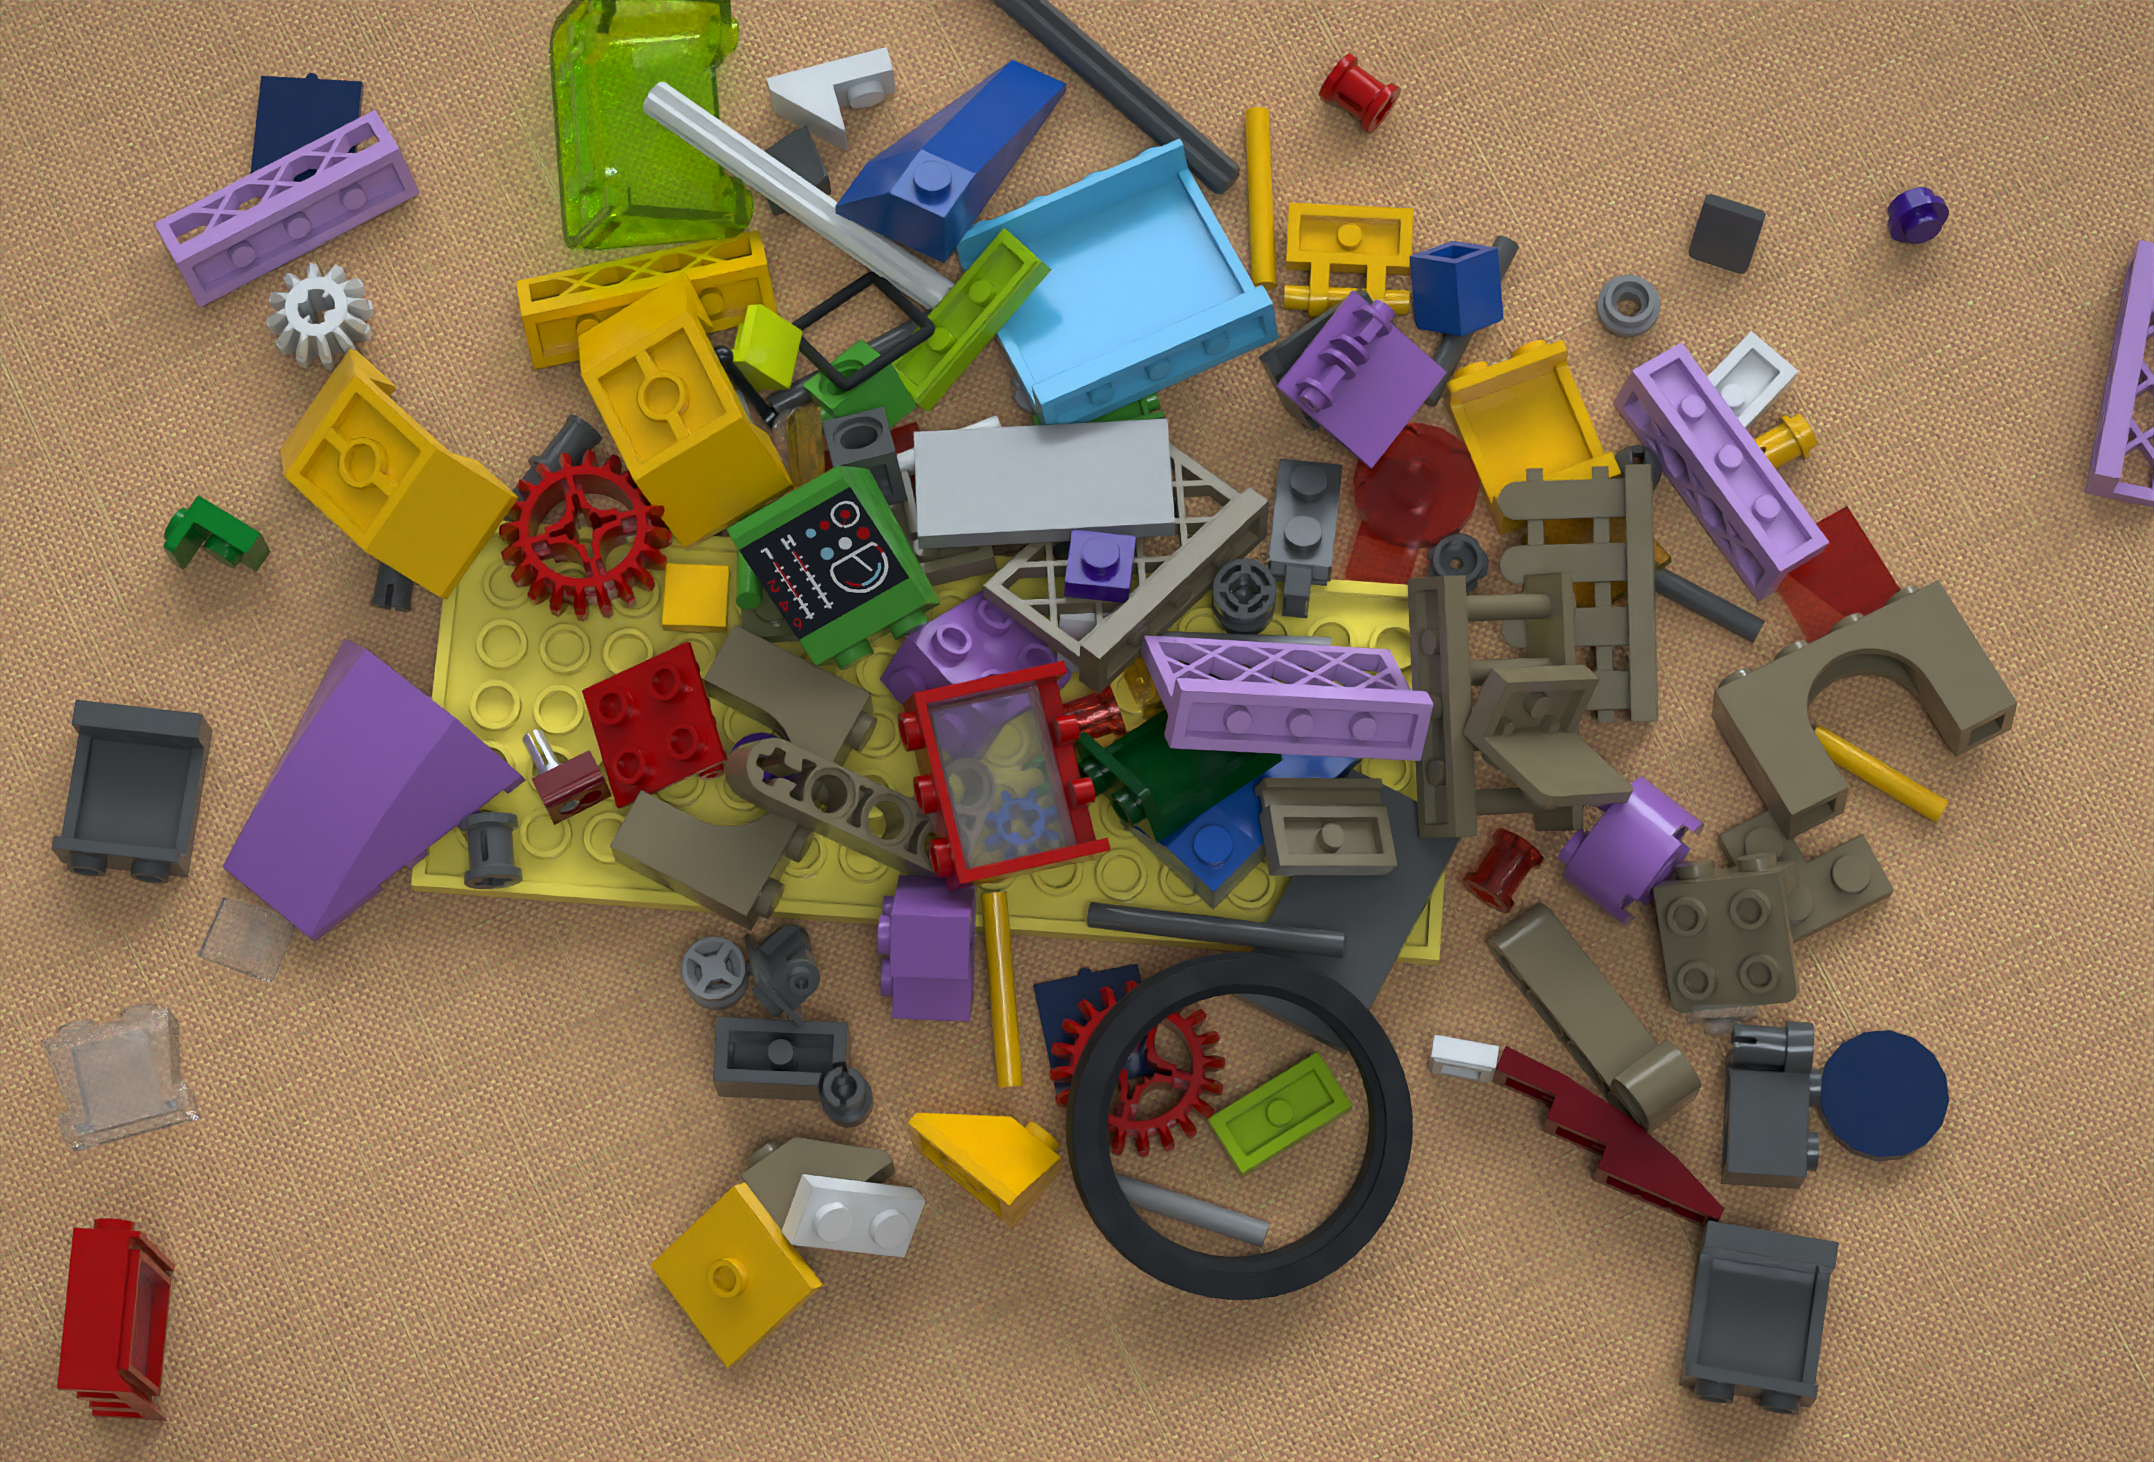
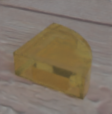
M1140 656L1122 672V675L1142 719L1147 721L1163 711L1165 706L1144 659Z

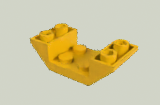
M682 273L579 335L578 346L581 376L634 482L651 505L664 506L665 512L661 517L681 546L688 551L793 489L795 486L768 433L750 422L706 335L714 327L689 277Z
M349 349L280 448L284 477L365 552L438 597L448 599L519 497L478 460L449 452L390 398L396 386L358 351Z

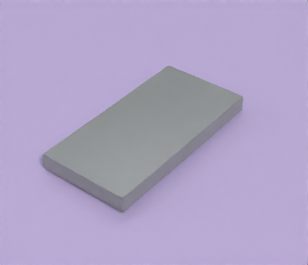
M1168 418L913 432L919 549L1071 541L1072 529L1136 536V538L1175 536Z

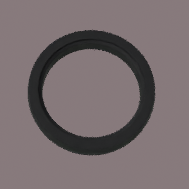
M1252 952L1221 953L1183 961L1159 971L1125 994L1107 1012L1086 1043L1074 1071L1066 1110V1142L1073 1179L1086 1210L1107 1241L1141 1271L1165 1284L1193 1294L1226 1300H1255L1297 1291L1320 1281L1351 1260L1373 1238L1393 1208L1404 1183L1413 1139V1115L1405 1073L1392 1043L1369 1009L1337 981L1312 967L1283 957ZM1258 994L1283 999L1312 1012L1323 1020L1347 1047L1358 1067L1367 1096L1369 1111L1367 1146L1361 1168L1347 1196L1338 1208L1311 1233L1292 1244L1263 1254L1240 1257L1209 1255L1178 1245L1162 1236L1147 1225L1129 1204L1115 1176L1108 1145L1110 1102L1118 1077L1130 1054L1140 1041L1168 1016L1193 1003L1216 996Z

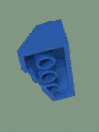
M1012 59L868 161L836 204V214L945 264L1065 94L1066 83Z
M1281 754L1283 761L1158 843L1137 825L1128 828L1121 820L1120 823L1214 910L1266 857L1259 814L1263 811L1261 798L1256 797L1254 787L1264 778H1344L1351 768L1353 769L1363 758Z

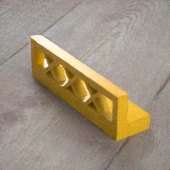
M760 230L516 281L521 318L534 370L579 361V335L682 273L689 277L714 327L707 333L738 327L739 323H744L749 305L761 304L778 315ZM752 254V255H750V256H745V257H740V258H736V259L726 260V259H730V258H734V257H739V256H744V255ZM681 269V270H679V271L670 272V273H665V272H668V271H673V270ZM620 282V283H618V284H613V285H609V286H604V285H607V284H612V283ZM559 295V296H557V297H552V298H547V299H543V300L533 301V300H536V299H541V298H546V297H551V296Z

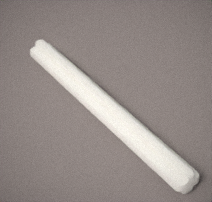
M657 83L645 98L643 110L647 115L877 275L886 278L893 286L926 309L933 310L955 285L890 238L837 215L835 211L837 201L667 83Z

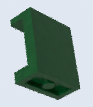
M1209 674L1210 676H1212V677H1214V678H1217V679H1219V680H1224V679L1219 678V677H1217V676H1215V675H1213V674ZM1166 709L1106 748H1103L1085 731L1080 733V738L1075 742L1081 759L1077 763L1080 777H1090L1094 786L1095 797L1101 794L1105 795L1110 800L1117 816L1128 828L1137 825L1156 843L1283 761L1282 755L1275 753L1170 748L1164 736L1168 719Z

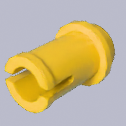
M1800 413L1791 418L1786 414L1780 416L1779 425L1754 439L1776 470L1797 457L1805 461L1810 458L1809 450L1818 446L1811 427Z

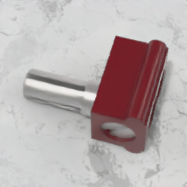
M540 729L532 730L549 763L545 765L529 733L524 735L522 741L538 770V776L532 778V781L554 825L612 796L590 750L561 764L554 755L543 731Z

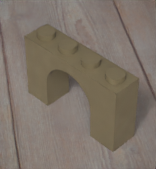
M1939 580L1921 589L1915 585L1906 587L1891 596L1884 607L1866 616H1863L1862 613L1851 614L1837 622L1831 628L1829 634L1809 644L1805 640L1794 642L1782 649L1775 656L1773 662L1754 671L1750 668L1737 670L1723 679L1718 685V689L1714 690L1711 717L1787 840L1844 813L1848 786L1816 736L1808 716V708L1812 701L1822 690L1836 681L1851 676L1872 675L1884 677L1901 684L1912 692L1924 706L1955 757L2011 730L2017 701Z
M737 625L733 626L704 678L709 697L764 724L775 731L782 739L842 767L852 749L861 752L865 748L877 724V718L871 715L874 711L871 693ZM816 780L811 790L812 801L818 809L821 804L828 807L830 801L829 791L825 784ZM641 790L611 842L610 848L616 862L751 931L759 916L768 919L776 909L785 889V884L779 882L790 860L799 863L804 858L814 839L815 832L772 812L743 825H713L703 822Z

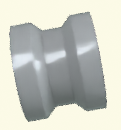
M706 937L696 941L686 951L682 960V977L691 998L697 1004L710 1010H724L736 1005L744 997L749 985V971L741 950L732 941L722 937ZM722 980V981H724L725 983H727V984H724V983L722 982V983H720V984H713V985L711 986V988H708L712 982H719V981Z

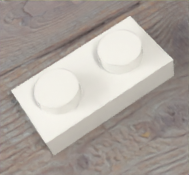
M1750 331L1710 373L1708 379L1745 429L1748 430L1796 380L1798 370Z
M802 1174L781 1232L791 1245L904 1258L926 1200L915 1188Z

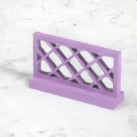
M1143 636L1140 653L1168 713L1164 736L1170 748L1421 761L1433 702L1427 691H1411L1390 649ZM1177 660L1184 661L1190 665L1183 664ZM1240 664H1245V665L1251 667V669H1249V668H1247V667H1245V666H1242V665H1240ZM1301 667H1305V668L1310 669V670H1312V671H1314V672H1310V671H1308V670H1306V669H1303V668H1301ZM1364 671H1377L1378 674L1373 676ZM1209 674H1213V675H1215V676H1217V677H1219V678H1222V679H1224V680H1219V679H1217V678H1214V677L1210 676ZM1271 677H1274V678H1276V679H1278V680H1280V681H1283V682H1285V683H1287V684L1280 683V682H1278V681H1276V680H1274V679H1271ZM1332 681H1337V682H1339V683H1341V684H1343V685H1345V686H1348V687L1341 686V685H1339V684H1337V683H1335V682H1332Z

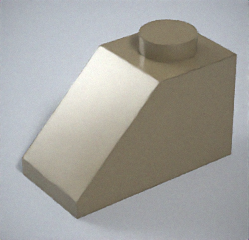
M793 1137L783 1145L778 1140H773L758 1149L747 1159L746 1164L749 1169L741 1174V1178L782 1230L802 1174L881 1184L896 1172L893 1160L885 1150Z

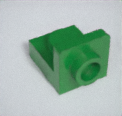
M199 495L188 509L183 507L174 514L164 533L166 542L163 545V549L172 564L182 570L187 567L204 541L206 542L203 545V549L213 558L230 568H235L237 563L241 562L257 572L271 552L260 532Z

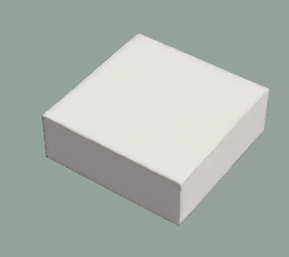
M1435 1035L1428 1070H1431V1073L1488 1083L1492 1081L1495 1072L1499 1046Z

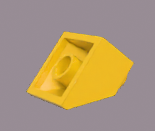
M915 1113L907 1122L913 1148L1012 1229L1062 1171V1159L1055 1153L1060 1144L1045 1129L1033 1121H1029L1023 1127L1011 1116Z

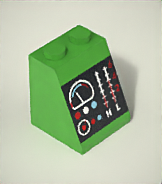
M838 465L727 528L734 544L815 666H827L836 663L840 671L850 668L874 654L870 643L890 632L895 640H898L929 623L925 612L941 604L869 468Z

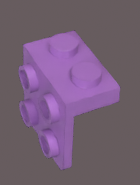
M982 590L930 621L922 628L907 635L881 676L880 681L890 690L894 698L903 705L915 692L1058 661L1057 655L1043 640L983 596ZM1067 666V673L1057 681L1059 691L1066 686L1071 678V672ZM1028 693L933 713L932 718L939 746L953 760L972 758L981 761L1004 725L1031 709Z

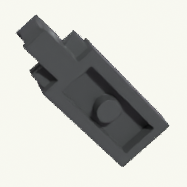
M1280 459L1268 568L1275 581L1285 582L1282 616L1307 618L1311 585L1327 586V581H1331L1342 465L1289 459Z

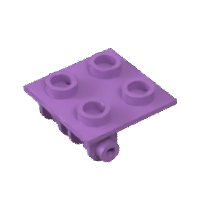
M1353 290L1276 387L1371 469L1447 372L1390 323L1395 316V312L1386 303L1376 299L1370 305Z

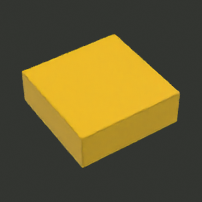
M667 563L662 612L663 630L727 633L730 567L726 565Z

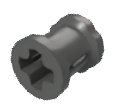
M485 812L469 815L460 820V831L467 835L470 870L464 873L465 886L474 889H498L514 886L522 881V870L515 866L512 834L518 828L517 815L512 813Z

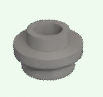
M1622 275L1607 282L1600 291L1597 301V313L1602 324L1612 333L1623 337L1639 336L1647 332L1655 324L1660 311V299L1656 289L1647 280L1635 275ZM1623 300H1631L1638 305L1639 312L1633 316H1625L1618 311L1617 304Z

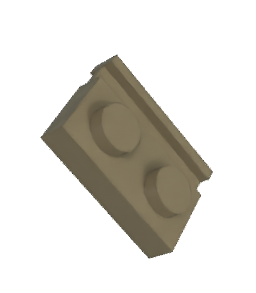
M1264 778L1254 789L1256 797H1260L1263 811L1259 814L1269 876L1388 875L1398 865L1387 805L1381 804L1379 791L1383 788L1382 778Z

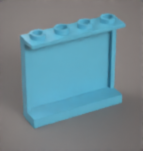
M1180 138L1161 147L1157 146L1146 149L1137 157L1108 170L1093 172L1084 177L1080 182L1048 196L1035 197L1024 206L995 219L980 221L969 228L955 248L961 272L964 274L1000 231L1005 228L1052 269L995 335L1042 425L1087 423L1279 339L1273 303L1263 285L1255 288L1188 169L1184 145Z

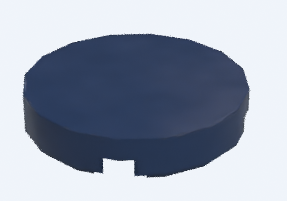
M1891 1030L1864 1032L1842 1043L1823 1067L1821 1098L1818 1107L1819 1116L1827 1130L1829 1128L1832 1135L1839 1140V1144L1851 1154L1873 1161L1901 1160L1924 1147L1943 1124L1949 1104L1946 1075L1935 1055L1913 1037Z

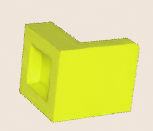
M761 304L749 305L744 323H739L732 350L734 355L733 362L756 390L790 389L803 331ZM728 376V378H729V380H730L732 386H734V387H736L737 389H739V388L735 385V383L730 379V377Z

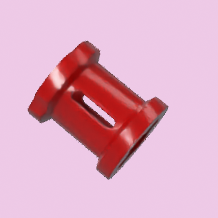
M1348 53L1328 75L1318 96L1327 104L1334 101L1361 120L1360 128L1370 134L1377 129L1392 110L1400 95L1401 88L1394 83L1383 84L1358 66V59L1351 53Z

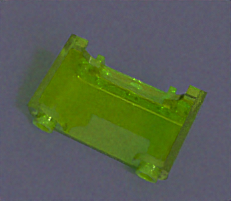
M572 0L555 20L550 36L549 61L562 231L566 246L571 250L603 251L729 239L737 237L749 226L753 216L754 200L751 191L745 188L744 182L737 176L725 175L724 167L647 115L643 110L644 100L651 89L657 83L665 82L720 120L716 69L724 62L728 54H732L735 51L739 39V25L737 19L732 17L730 0Z

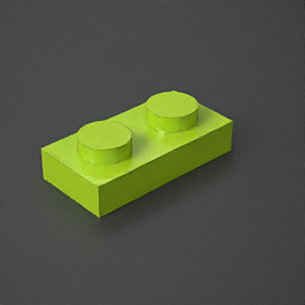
M1317 1051L1207 1119V1124L1237 1172L1243 1178L1352 1111L1353 1105Z

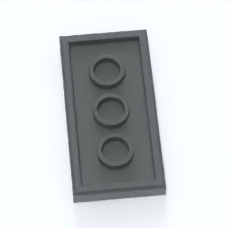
M1351 768L1346 778L1370 777ZM1384 784L1379 793L1381 804L1387 805L1398 866L1388 875L1293 876L1268 923L1347 932L1345 957L1337 958L1255 947L1252 950V953L1275 955L1294 960L1322 972L1354 994L1369 1011L1462 837L1419 838L1417 801ZM1231 994V996L1340 1053L1347 1054L1348 1049L1338 1035L1323 1020L1305 1008L1289 1001L1266 995Z

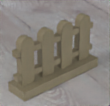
M1625 465V478L1609 479L1608 466L1592 467V479L1543 481V468L1526 469V481L1507 484L1500 491L1498 497L1499 508L1506 517L1512 520H1527L1528 545L1510 547L1501 556L1500 571L1502 575L1512 583L1524 584V575L1572 572V583L1595 582V607L1576 608L1574 616L1575 646H1596L1597 671L1592 672L1600 680L1586 710H1598V723L1615 722L1614 709H1631V722L1659 721L1652 465ZM1626 517L1627 542L1610 543V518ZM1593 518L1594 543L1545 545L1544 520ZM1628 581V607H1612L1611 582ZM1526 619L1503 620L1501 632L1505 641L1514 647L1527 648ZM1613 645H1629L1630 671H1613Z

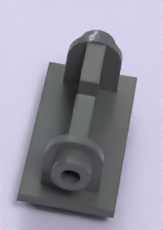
M784 924L777 928L761 944L748 933L744 936L750 960L746 967L754 977L756 984L752 988L754 995L774 1016L779 1017L785 1012L801 1027L805 1021L800 1004L818 988L820 983V974L814 955L811 953L812 947L808 932L798 924Z

